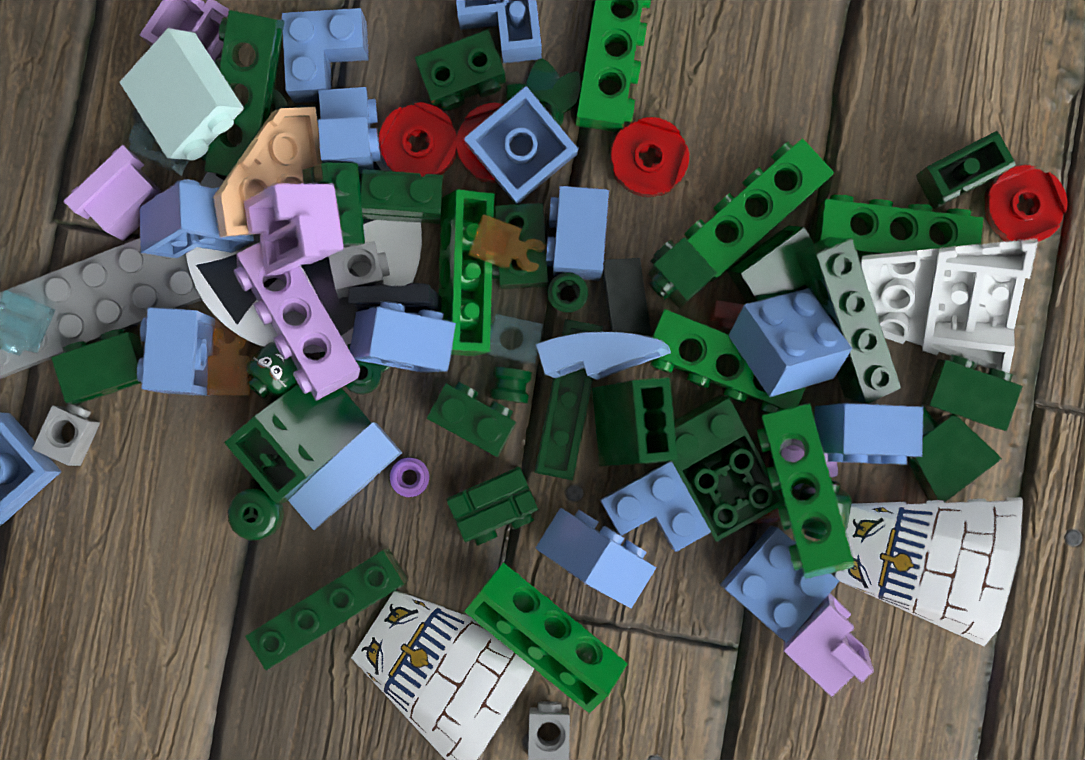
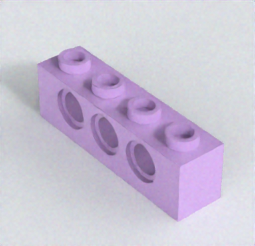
M261 242L237 253L238 268L234 269L235 276L243 290L251 289L258 300L253 305L263 324H272L278 335L273 339L284 359L291 357L298 370L293 374L301 390L305 394L311 391L317 401L356 380L359 376L360 368L301 267L298 266L280 275H266ZM270 278H279L285 283V287L280 291L273 292L267 290L263 284ZM296 311L301 313L306 320L301 325L291 326L284 321L283 317L289 312ZM310 345H317L323 348L326 355L320 360L313 361L308 359L303 354V351Z

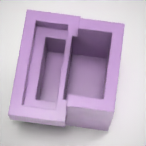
M162 0L140 36L151 47L167 28L194 32L215 63L218 57H222L224 42L219 40V29L222 18L228 17L229 9L215 0H207L206 3L203 0Z
M122 145L119 149L117 148L113 151V155L79 187L74 188L64 202L74 213L85 219L91 216L105 232L124 241L140 226L139 207L155 198V195L162 193V191L141 170L144 164L139 158Z
M274 184L244 201L248 233H263L260 235L266 275H280L302 264H312L344 249L334 184Z
M829 593L787 643L783 641L784 652L832 697L854 675L863 682L874 670L868 649L850 633L854 629V626L847 620L851 613Z

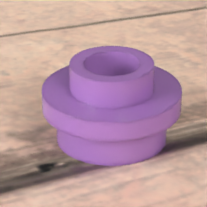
M401 459L391 469V486L402 496H417L429 484L430 475L428 468L419 459ZM409 469L417 474V481L413 485H408L403 480L404 472Z

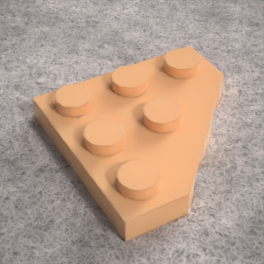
M315 107L280 108L271 113L213 196L220 237L250 235L248 233L244 201L274 184H303L302 170L322 163Z

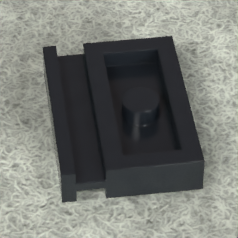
M409 283L406 286L370 284L367 287H349V304H354V307L359 311L380 307L381 302H391L404 305V313H419L420 310L441 312V296L434 289H430L428 284Z

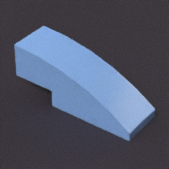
M585 332L561 336L536 344L544 372L553 378L585 368L587 376L598 380L671 353L669 345L662 340L619 332Z
M373 422L324 465L288 501L309 526L315 530L369 484L378 473L394 461L402 452L382 428Z

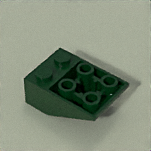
M296 385L255 415L224 443L276 504H280L289 500L308 480L372 422L342 387L316 401L311 391L305 394L300 386Z
M718 395L674 420L677 460L671 461L716 542L784 504L780 491L772 490L767 467L730 398Z

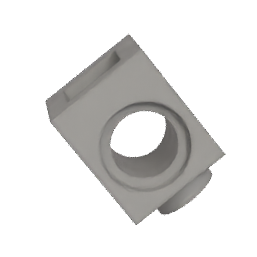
M375 241L363 245L345 247L343 250L328 256L338 298L349 296V287H367L370 284H384L383 277L390 275L385 252L377 253ZM357 262H366L371 266V270L364 277H355L349 272L351 266Z
M68 403L67 407L52 405L32 450L68 466H81L100 422L89 418L91 411L77 404ZM71 422L75 428V436L67 443L62 437V428L66 423Z
M542 701L538 702V708L530 707L528 760H569L570 712L569 708H562V703ZM546 722H552L561 731L556 739L547 741L539 736L538 728Z

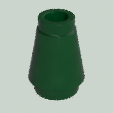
M562 273L551 281L548 288V297L551 304L557 310L567 313L574 312L585 304L588 297V288L585 281L577 274ZM565 288H570L575 292V298L570 302L562 300L560 297L561 291Z

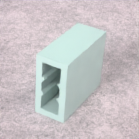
M167 28L120 81V84L168 159L196 160L202 157L208 151V145L219 134L227 131L233 125V119L244 109L194 32Z

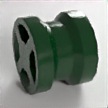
M494 367L493 376L496 378L495 387L490 390L489 398L528 404L529 395L526 392L527 383L532 379V372L506 367Z

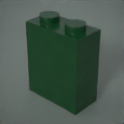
M670 377L629 380L592 388L599 467L677 460Z

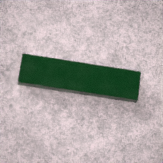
M565 319L562 336L585 332H602L603 326ZM585 368L553 378L534 473L573 481L593 378L587 376Z

